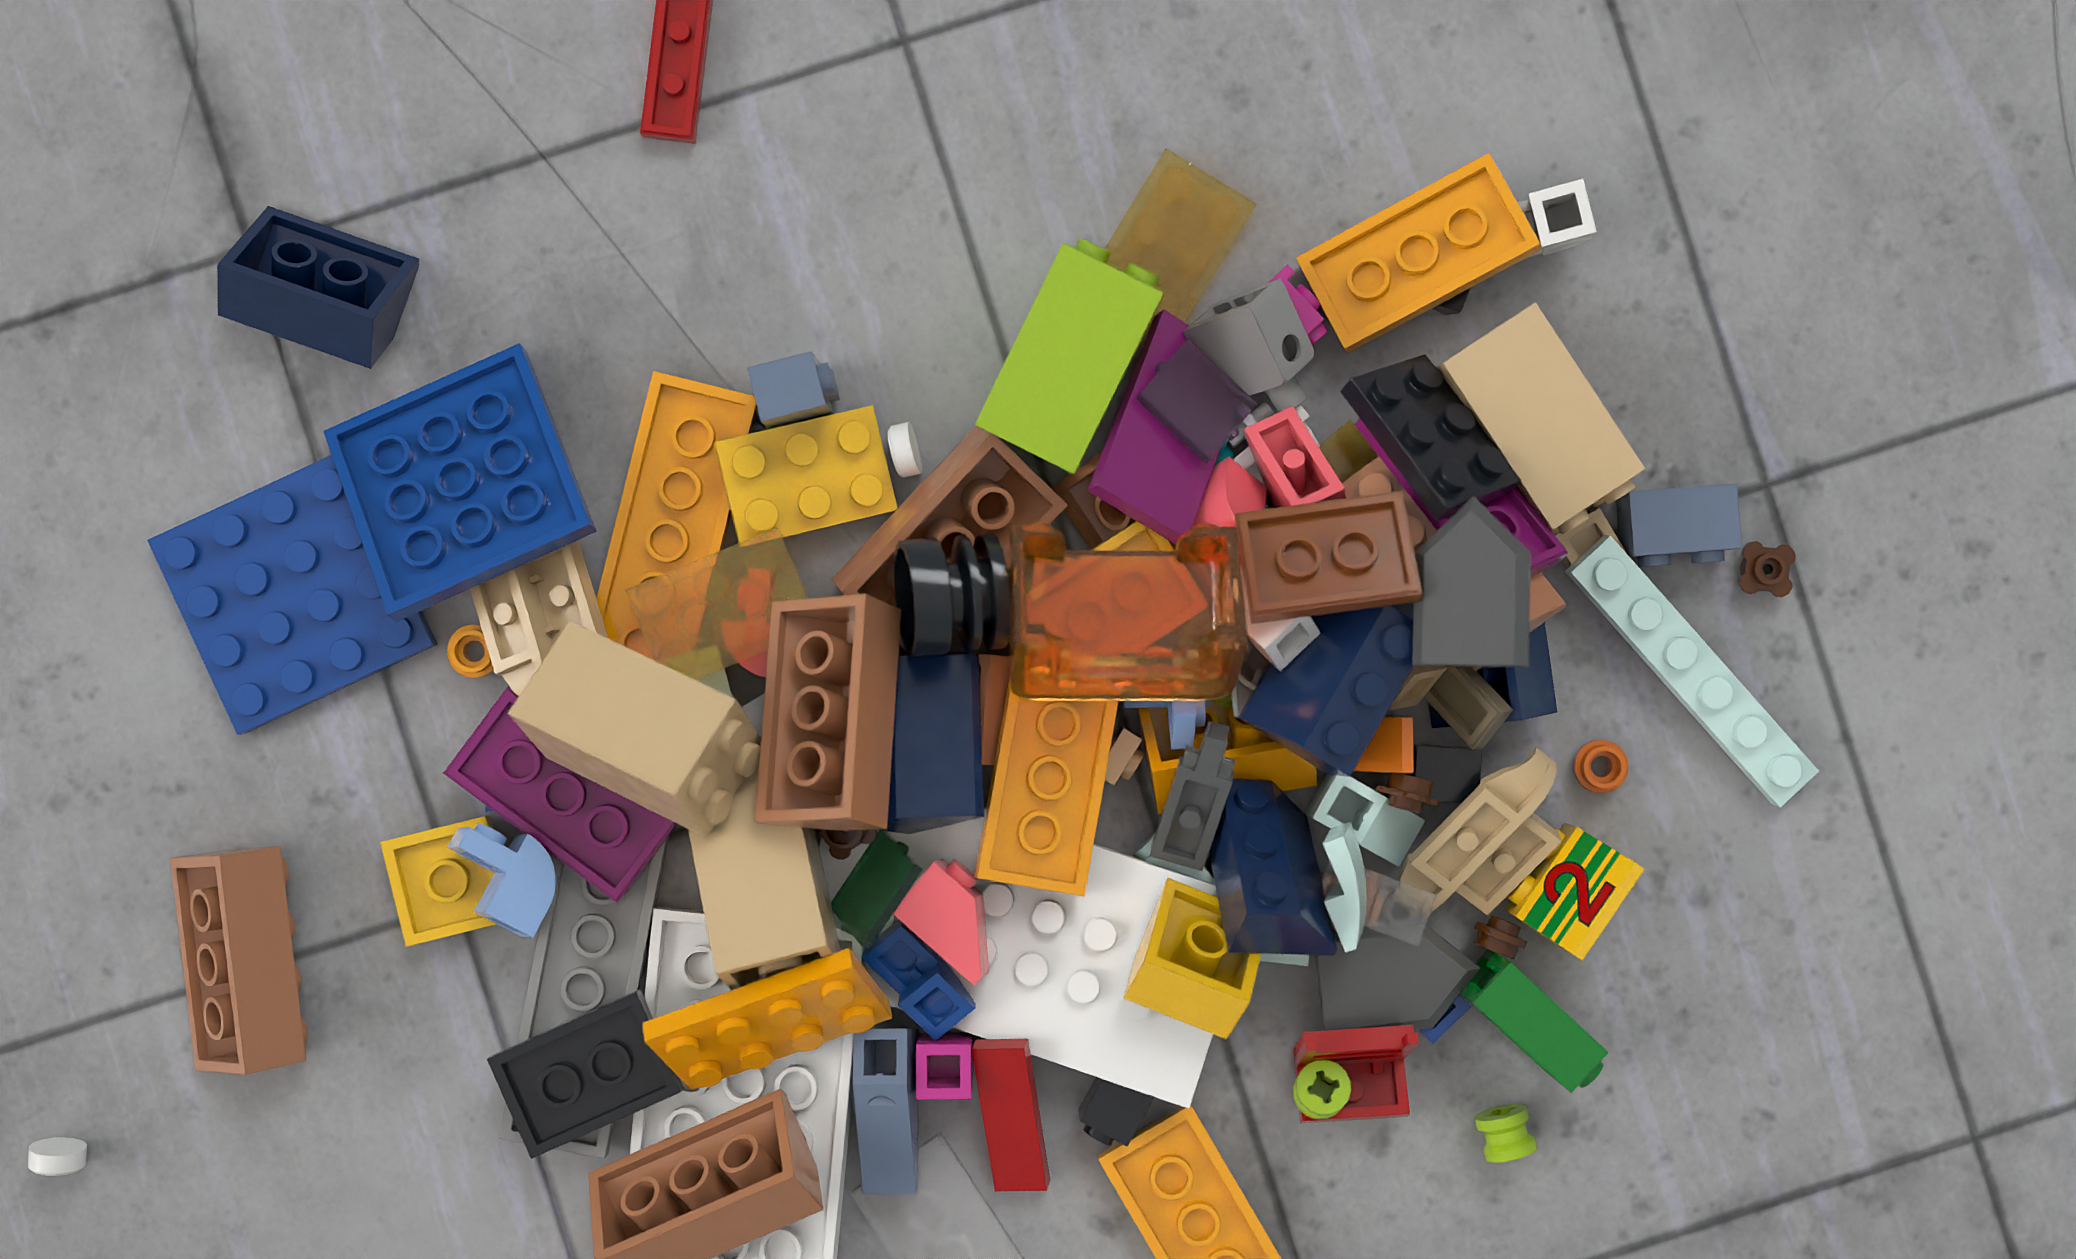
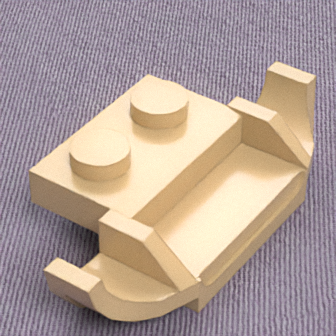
M579 540L470 589L494 672L497 675H502L513 692L520 696L569 621L608 638Z
M1536 747L1524 762L1502 768L1482 778L1480 785L1412 854L1409 853L1399 873L1398 889L1389 898L1410 916L1421 918L1432 913L1456 891L1488 916L1562 842L1558 831L1533 813L1546 798L1553 786L1557 774L1556 762Z

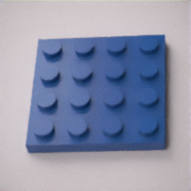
M520 343L323 431L387 615L395 622L597 532L528 353Z
M332 455L147 540L237 735L255 730L438 645L423 611H419L397 622L387 615Z

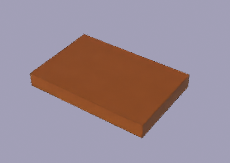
M1403 491L1234 513L1251 624L1421 601L1422 590Z

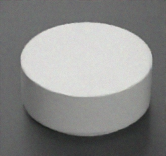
M904 422L890 426V429H888V442L898 475L906 478L922 474V459L912 424Z
M66 1137L47 1138L33 1142L29 1146L28 1168L36 1174L46 1176L76 1173L86 1165L87 1144L82 1140Z

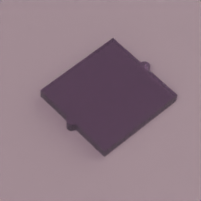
M1189 339L1179 347L1167 362L1161 361L1155 367L1157 374L1136 397L1140 403L1205 463H1208L1227 440L1231 441L1239 435L1238 426L1257 405L1246 392Z

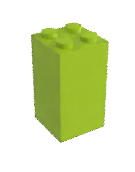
M1079 238L1076 246L1071 243H1062L975 423L976 426L1075 474L1166 292L1156 286L1160 279L1159 275L1132 262H1129L1126 270H1123L1107 262L1112 252L1084 238Z

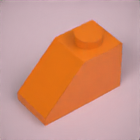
M1385 714L1353 771L1414 773L1413 717Z

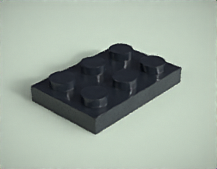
M1426 354L1352 377L1340 391L1436 522L1453 516L1472 496L1481 504L1510 494L1522 481L1509 465L1503 453L1496 448L1477 423L1471 411L1464 406L1445 381L1440 370L1433 365Z
M640 989L487 1058L531 1159L674 1096L684 1089L681 1079L644 1042L642 1023L653 1019Z

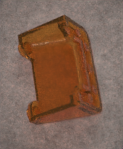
M1034 522L1027 525H1011L1009 539V587L1011 602L1010 687L1016 696L1029 700H1212L1228 695L1236 687L1248 647L1237 527H1218L1208 523L1195 525L1180 536L1175 551L1066 550L1064 535L1049 524Z

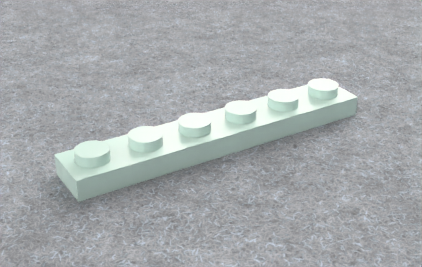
M1603 535L1565 571L1772 805L1781 808L1819 772L1612 536Z

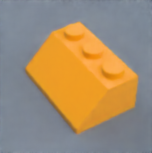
M1229 676L1213 679L1210 707H1205V725L1203 727H1195L1193 748L1200 749L1208 721L1229 726L1228 744L1224 757L1235 760L1232 770L1234 771L1233 779L1271 780L1282 792L1316 786L1317 773L1315 766L1234 716ZM1167 707L1137 708L1158 814H1162L1180 756L1183 757L1185 749H1171Z

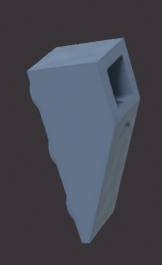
M869 1029L862 1033H853V1092L863 1194H918L916 1043L919 1029Z

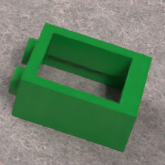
M1487 949L1475 962L1480 967L1479 971L1460 994L1570 1093L1578 1086L1580 1088L1588 1086L1602 1071L1603 1063L1601 1061L1609 1052L1514 964L1498 953Z

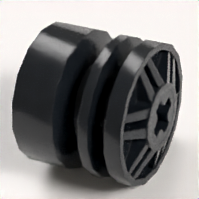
M993 532L978 534L973 545L966 535L956 536L952 544L950 562H947L941 544L936 538L901 540L897 543L894 555L896 608L901 609L900 636L909 658L945 655L948 653L952 641L953 628H956L962 647L967 652L977 651L980 648L981 640L989 650L1003 649L1007 645L1011 624L1012 589L1003 549L998 537Z

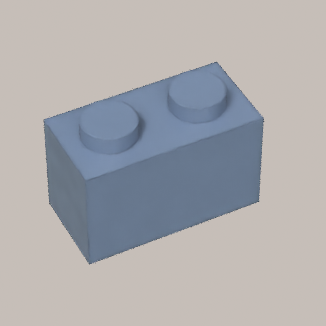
M812 351L747 368L760 420L769 429L834 414L831 402L839 401L840 395L833 369H830L828 362L821 364Z
M1737 483L1630 491L1616 500L1619 541L1629 557H1637L1638 567L1671 565V554L1691 553V563L1725 561L1724 550L1742 548Z

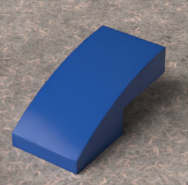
M899 919L865 946L862 959L899 993L898 1006L935 1041L975 1009L976 1003L943 958Z

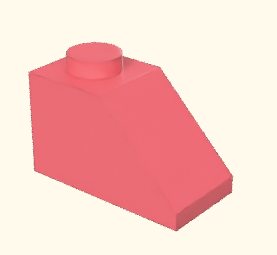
M1293 406L1244 428V435L1264 485L1267 487V492L1274 508L1345 499L1344 486Z
M944 859L934 861L891 913L971 984L976 985L989 972L984 896L974 887L978 878H975L974 874L967 867L955 859L949 864Z

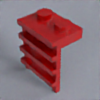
M1404 1025L1302 1032V1037H1299V1042H1296V1047L1293 1048L1296 1078L1307 1064L1315 1060H1329L1339 1064L1346 1071L1350 1079L1351 1093L1348 1102L1335 1116L1328 1119L1316 1120L1306 1116L1299 1110L1300 1124L1408 1117L1410 1115L1404 1059L1419 1044L1418 1033H1414V1026Z

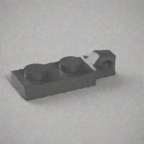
M1208 721L1200 749L1186 746L1183 757L1180 756L1149 856L1196 870H1203L1233 781L1234 771L1232 770L1235 760L1224 757L1228 744L1229 726Z

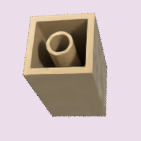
M1536 302L1437 367L1445 381L1464 406L1471 411L1477 423L1496 448L1503 453L1509 465L1522 480L1516 487L1554 535L1558 532L1564 534L1586 521L1590 517L1586 508L1590 505L1597 507L1604 502L1610 504L1636 487L1631 478L1645 470V467Z
M569 621L508 712L510 717L547 759L705 838L709 836L715 824H720L724 821L731 810L733 796L745 777L752 775L759 766L761 737L735 698L572 621Z
M759 766L752 775L744 778L733 796V804L729 814L723 822L715 824L707 838L688 829L715 973L730 990L841 951L815 828L755 822Z

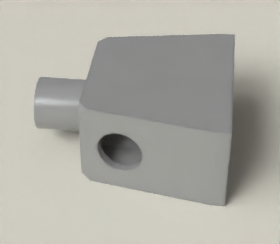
M1281 279L1213 304L1182 331L1232 396L1242 399L1265 391L1278 412L1291 406L1295 408L1307 398L1295 375L1313 359L1314 349Z

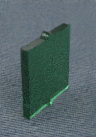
M880 830L877 832L874 842L869 844L831 901L833 913L842 922L841 930L853 935L860 945L867 949L871 948L923 870L908 854V845L901 841L897 842L887 831Z

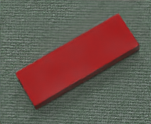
M656 0L640 134L643 138L696 144L713 0Z
M1028 1038L975 1040L971 1051L995 1191H1047L1051 1180Z

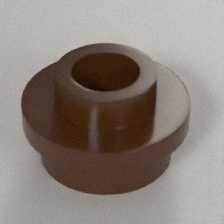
M1490 915L1487 924L1476 921L1474 929L1478 930L1474 941L1475 944L1511 959H1515L1518 949H1525L1528 942L1518 937L1521 929L1520 926Z

